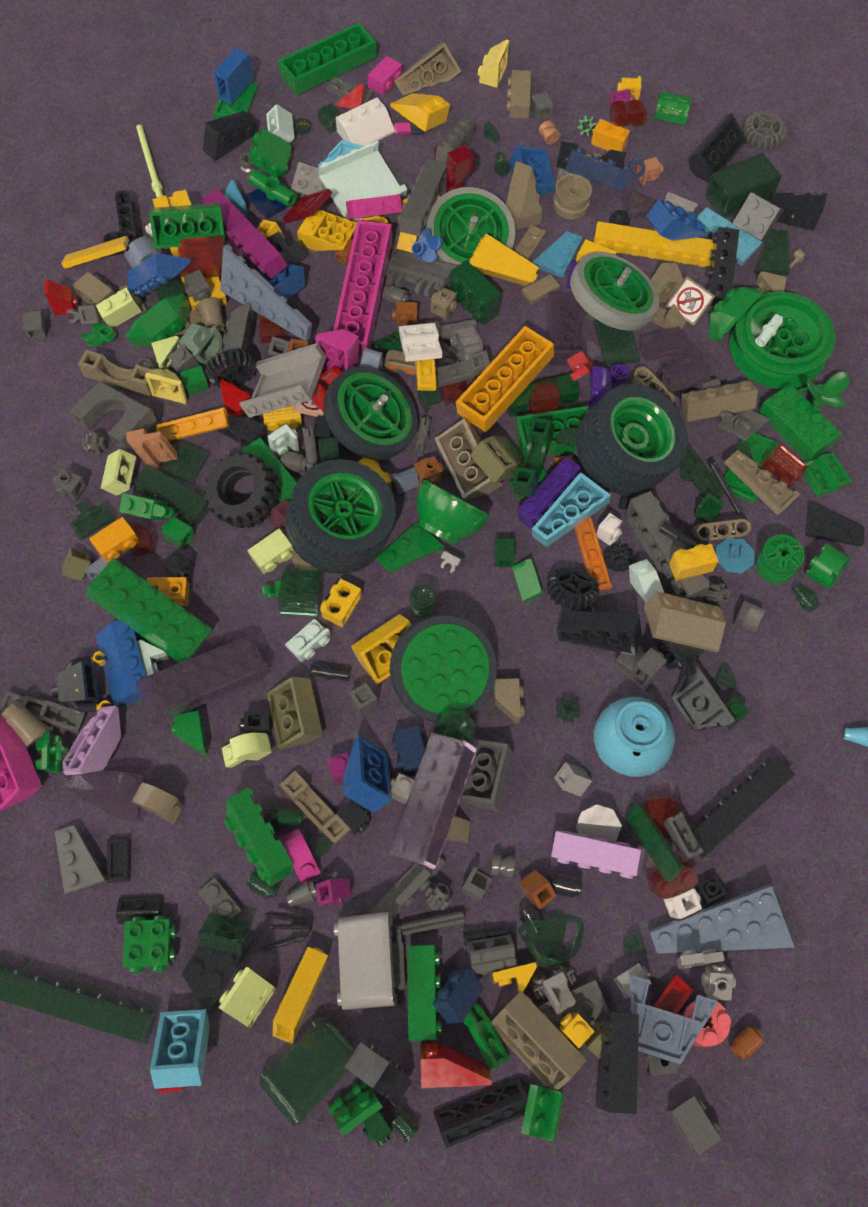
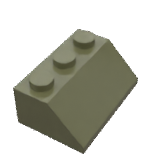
M291 677L267 692L279 750L310 743L323 736L309 678Z

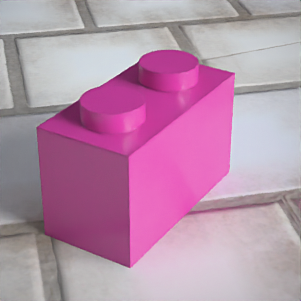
M386 56L368 74V87L382 95L390 91L395 84L394 80L402 74V64Z

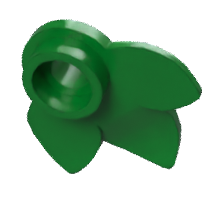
M92 323L93 331L80 334L88 346H98L104 342L109 343L116 338L115 331L104 323Z

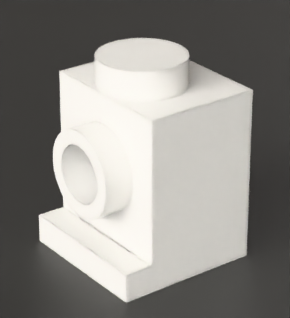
M609 513L599 525L597 537L611 546L622 534V529H620L622 521Z
M685 887L670 895L663 896L668 913L672 918L682 919L702 909L700 896L694 888Z

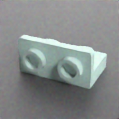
M285 424L268 435L270 450L276 458L285 454L289 449L294 453H299L300 445L297 439L299 438L297 432Z
M313 619L290 639L285 646L301 662L305 659L309 660L314 656L315 650L320 646L324 647L330 641V630L324 628Z

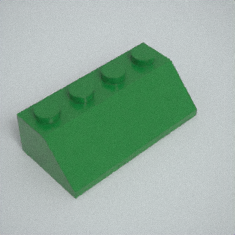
M221 203L150 208L149 210L155 249L225 243Z

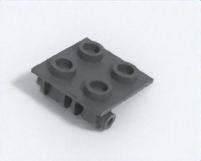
M752 410L736 413L723 411L720 414L722 421L717 424V427L746 441L770 419Z

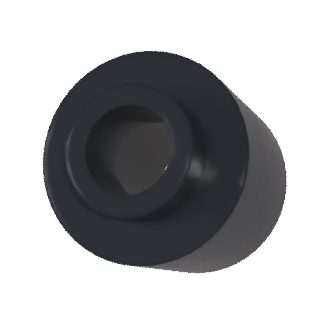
M557 872L556 876L552 875L550 885L554 889L555 894L574 898V896L580 897L583 880L578 879V876Z

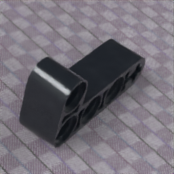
M121 190L115 194L119 231L107 233L104 235L103 241L105 243L127 236L129 244L126 251L128 252L130 243L138 239L130 194L128 191ZM124 250V251L117 252V253H114V254H111V255H121V254H124V253H125V250Z

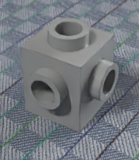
M723 963L706 965L705 973H702L701 980L707 997L713 1000H731L732 988L736 986L735 975Z

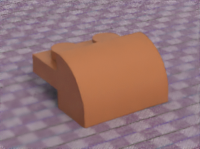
M145 429L127 432V442L148 467L158 469L160 462L177 459L178 453L161 431L150 434Z

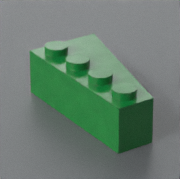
M249 787L227 798L224 824L227 830L232 831L235 835L237 845L240 848L243 847L246 851L248 861L256 866L260 879L262 881L265 880L270 887L292 875L293 862L279 839L275 841V833L270 822L265 824L261 813L263 810L259 803L256 805L251 799L253 792Z

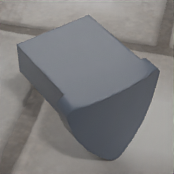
M415 468L398 474H390L392 478L391 483L399 495L420 486Z

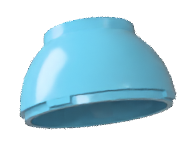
M627 697L611 703L601 712L594 727V743L599 754L598 756L605 765L626 776L642 777L656 773L667 764L675 745V730L670 717L660 705L643 697ZM641 725L643 727V730H637L636 726ZM633 751H634V752H639L640 755H639V756H634V755H633Z

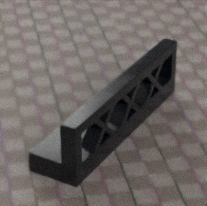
M516 1077L433 1111L445 1148L523 1117L528 1097L519 1078ZM517 1086L519 1093L512 1096L506 1094L509 1089ZM487 1098H497L495 1103L490 1105L485 1103ZM468 1106L475 1107L471 1113L463 1112ZM449 1114L454 1116L451 1121L442 1124L441 1117Z

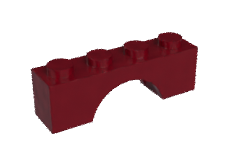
M466 145L447 152L446 193L454 189L467 187L462 181L474 169V155Z

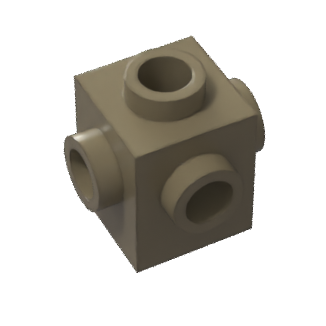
M444 287L441 291L434 292L431 298V313L446 319L451 311H454L457 307V293Z

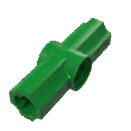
M253 170L250 173L249 183L265 192L268 199L278 200L288 207H292L295 204L297 193L280 184L277 177H268L258 170Z

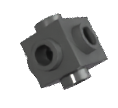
M63 468L54 476L52 482L56 490L55 492L63 498L69 497L77 501L86 487L85 482L78 473L73 470L67 471Z

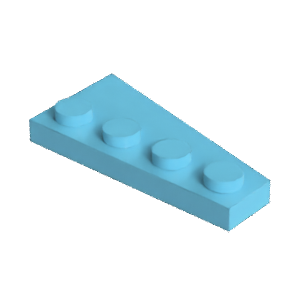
M707 207L697 218L698 221L705 225L704 229L709 235L716 233L719 227L740 229ZM740 229L736 256L741 266L762 243L742 229Z

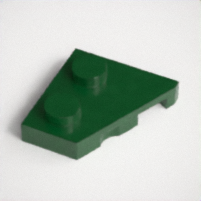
M399 331L371 343L373 350H403Z

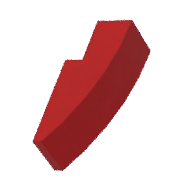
M675 975L651 1006L677 1014L694 990Z

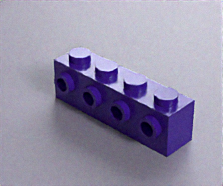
M565 457L535 490L533 498L529 497L517 510L519 521L532 530L548 509L581 473V467Z

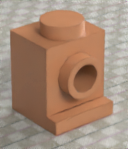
M656 157L644 160L645 173L642 177L638 178L642 186L647 181L656 180L663 173V166ZM640 164L637 165L636 173L642 171Z

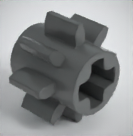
M91 432L86 435V438H82L81 446L84 447L83 450L87 454L96 456L101 453V450H105L106 442L99 433Z
M711 584L705 595V599L710 601V605L719 607L724 606V603L728 602L730 592L728 589H724L725 584Z
M433 883L424 893L428 897L426 904L436 911L439 909L444 911L452 901V898L449 897L451 894L450 889L442 883L437 885Z

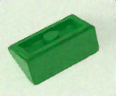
M527 559L512 566L522 602L541 598L542 590L532 559Z

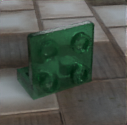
M283 569L278 595L280 614L319 616L321 571Z

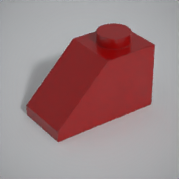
M49 279L45 280V296L54 315L73 314L67 313V310L71 308L76 309L78 306L77 296L73 295L70 288Z

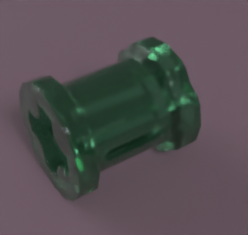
M403 1110L389 1127L391 1129L394 1128L406 1144L420 1128L412 1124L405 1116L406 1112Z

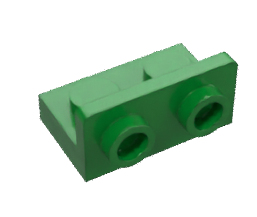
M530 1084L521 1133L555 1142L564 1093Z

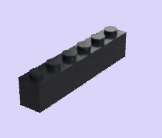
M778 756L772 761L770 758L765 760L760 765L762 768L760 772L756 773L753 771L746 778L748 782L744 786L739 784L731 791L733 796L729 800L725 797L717 804L718 810L714 813L710 810L702 817L704 822L700 826L695 824L691 827L700 847L704 850V853L700 854L702 859L795 775Z

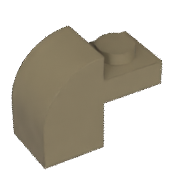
M143 782L132 800L133 803L142 809L155 813L172 824H175L184 807L182 803L177 801L176 797Z

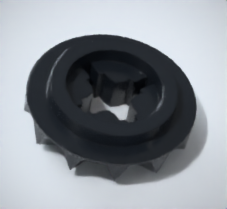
M621 542L619 544L612 543L603 554L606 566L617 572L628 570L629 565H632L634 561L633 551L629 549L628 545H622ZM623 552L622 559L619 558L615 561L616 554L619 555Z

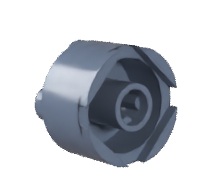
M146 236L140 237L130 243L128 252L125 250V259L132 269L156 253L164 254L161 248H154L152 237H150L151 239H147Z

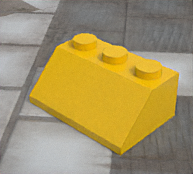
M400 614L351 646L358 661L375 684L390 676V658L393 648L402 633L411 626L410 621Z

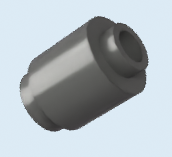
M387 285L384 288L382 299L396 305V302H408L409 295L407 290Z
M286 451L285 454L281 455L280 463L286 470L301 473L302 471L306 472L308 468L305 465L307 458L304 454Z

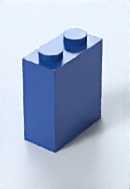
M235 48L213 72L219 99L232 105L253 81L250 56L245 51Z

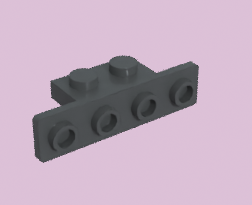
M429 849L371 910L372 913L390 912L392 919H394L405 906L409 908L416 900L415 896L420 890L424 892L431 884L430 880L445 865V862L432 849Z

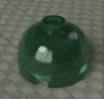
M448 710L442 713L434 725L436 735L446 744L449 741L454 743V748L457 749L469 748L476 735V725L470 714L465 710Z

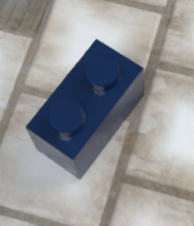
M418 725L394 731L395 738L391 740L394 751L398 750L399 758H396L399 770L403 769L404 775L428 770V760Z
M469 968L455 969L449 974L444 987L437 992V997L432 1004L448 1024L463 1022L484 987Z

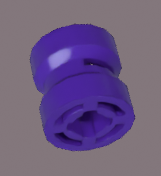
M622 364L614 365L610 371L612 388L626 384L629 373L626 366Z

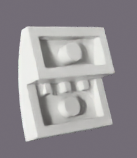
M435 323L399 326L406 362L442 358V350L438 341L439 334Z

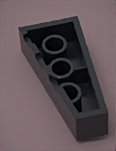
M563 611L557 627L559 641L636 656L642 638L640 615Z
M605 1011V1016L602 1018L603 1036L595 1107L609 1113L637 1114L639 1014Z

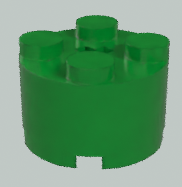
M825 543L820 551V556L816 555L809 564L810 568L805 575L829 589L840 578L841 572L844 568L846 569L851 557L834 546Z

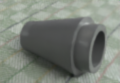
M307 880L289 894H286L289 905L292 907L316 901L315 881L309 882Z

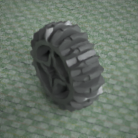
M760 110L758 113L754 112L752 115H749L744 122L742 131L747 140L746 144L751 143V147L756 146V149L762 148L763 151L767 148L770 151L772 148L776 150L778 146H781L786 138L788 127H786V122H783V118H779V114L774 115L773 111L768 113L767 110L765 112Z

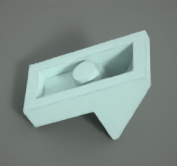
M142 640L137 641L147 679L150 684L158 682L157 675L160 672L157 662L167 660L169 657L165 651Z

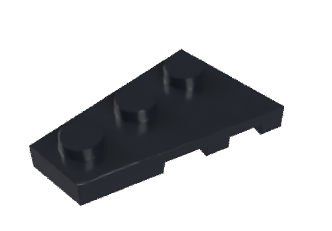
M812 501L808 502L805 536L862 547L864 544L865 527Z

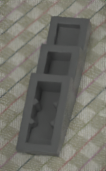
M6 691L0 704V712H4L12 703L18 701L21 706H25L47 726L78 733L85 716L83 712H78L47 700L44 702Z

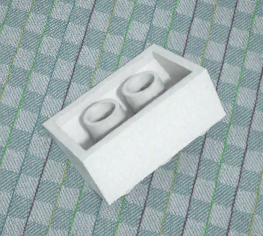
M378 98L336 117L337 133L342 139L363 147L367 143L379 141L395 133L387 109Z

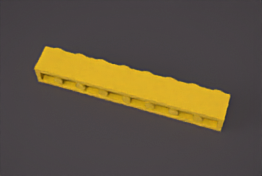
M597 222L594 243L617 251V253L698 265L700 267H711L712 263L709 260L710 251L714 248V243H711L712 240L690 238L672 241L660 236L654 230Z

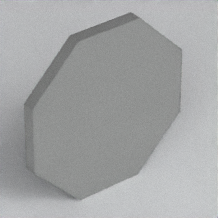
M596 804L581 811L576 829L579 834L588 835L591 839L593 837L610 840L609 843L617 841L622 825L614 809Z

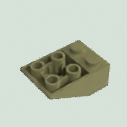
M491 436L482 440L470 455L494 484L515 474L516 468L520 467L524 461V458L506 437Z

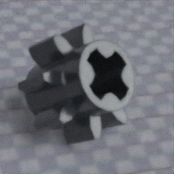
M617 210L615 214H611L609 223L629 226L631 217H627L628 213L626 211Z

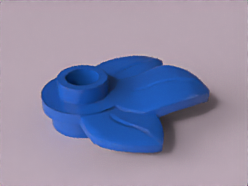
M430 228L423 230L418 241L412 246L414 256L419 259L422 258L427 263L435 262L438 259L436 251L441 248L443 242L441 237L431 236Z

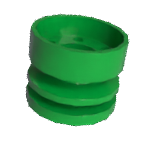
M781 534L769 538L756 558L755 567L757 573L768 583H786L792 578L804 560L803 547L796 539L788 535Z

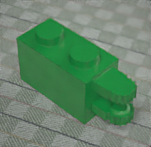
M122 494L119 512L164 521V518H173L175 514L174 509L167 506L168 502L138 495Z

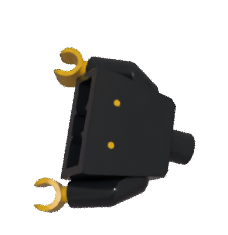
M97 651L93 657L84 656L72 659L64 668V671L57 674V685L52 687V695L55 698L59 697L60 702L67 703L69 708L78 712H96L104 704H111L109 701H102L100 704H96L99 701L94 663L99 666L105 665L106 660H97L99 657L105 656L104 653Z

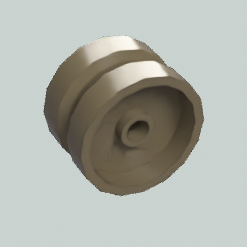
M568 174L561 177L556 183L552 202L556 214L566 219L583 217L589 208L592 194L590 182L583 176Z

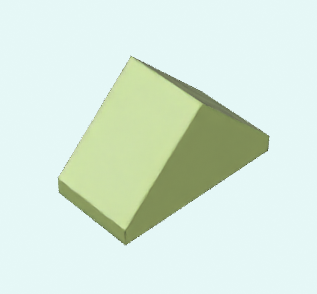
M174 336L151 343L161 370H167L173 362L169 355L181 346L179 337Z

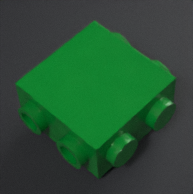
M265 128L259 133L256 132L252 139L254 144L249 150V154H251L249 162L271 176L279 178L288 170L287 162L292 155L290 153L292 146Z
M154 916V920H145V917H133L132 921H126L124 927L123 968L130 970L129 973H143V969L152 968V972H164L166 967H172V961L176 960L175 947L172 948L173 939L176 938L177 933L176 925H173V922L167 919V916Z

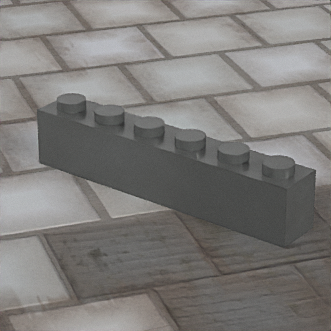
M428 159L426 164L422 165L421 175L418 174L416 184H413L412 194L409 193L407 203H404L402 213L398 216L399 232L420 237L446 180V163Z

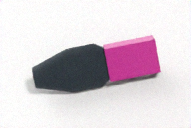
M412 122L410 124L395 123L394 125L396 135L426 133Z

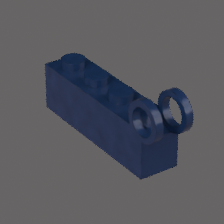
M577 147L572 149L565 171L628 193L633 178L637 179L644 175L645 163L643 160L636 158L629 165L624 164L622 167L617 165L618 162L608 159L606 161L601 159L602 156L592 153L590 155L586 153L585 149ZM634 164H640L642 171L634 173L631 167Z

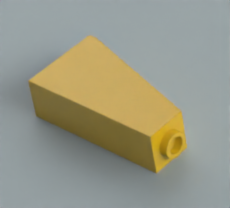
M488 234L481 238L469 260V263L482 274L523 286L533 283L538 276L536 273L539 268L538 266Z
M307 947L273 1019L272 1036L292 1045L294 1044L327 965L328 955L323 950Z

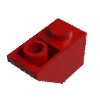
M222 379L220 385L227 414L234 417H245L246 413L239 403L251 399L252 396L247 391L238 389L233 383H228Z

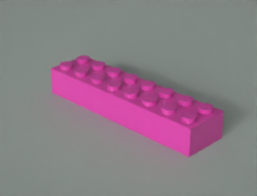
M357 220L333 331L344 329L359 336V355H363L364 349H370L393 233L391 224Z

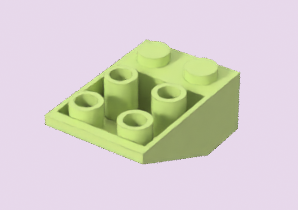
M246 967L244 971L241 969L233 980L235 984L230 991L226 990L219 1001L222 1004L219 1008L251 1028L276 988Z

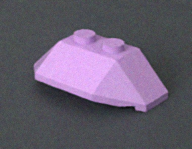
M117 706L101 707L97 711V715L91 718L82 728L63 761V773L65 775L104 770L121 739L119 709Z

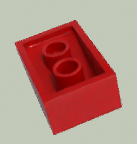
M427 1041L424 1045H420L421 1088L492 1085L490 1070L487 1064L444 1044H438L436 1041Z

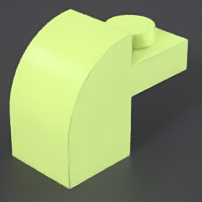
M267 733L239 735L230 739V744L222 748L225 766L228 768H232L245 760H260L272 753Z

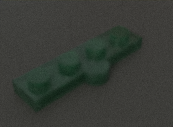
M688 443L687 453L680 464L682 468L680 478L684 481H692L704 498L708 493L716 498L722 497L725 491Z

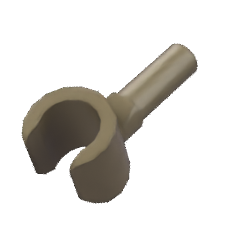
M798 249L793 254L795 259L786 267L788 271L795 264L801 263L804 260L805 253L802 249Z

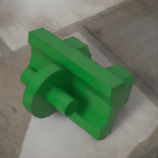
M49 732L43 733L42 739L36 741L37 751L42 752V758L35 761V768L37 770L55 774L61 772L62 755H66L69 752L67 747L62 746L61 736L51 735Z

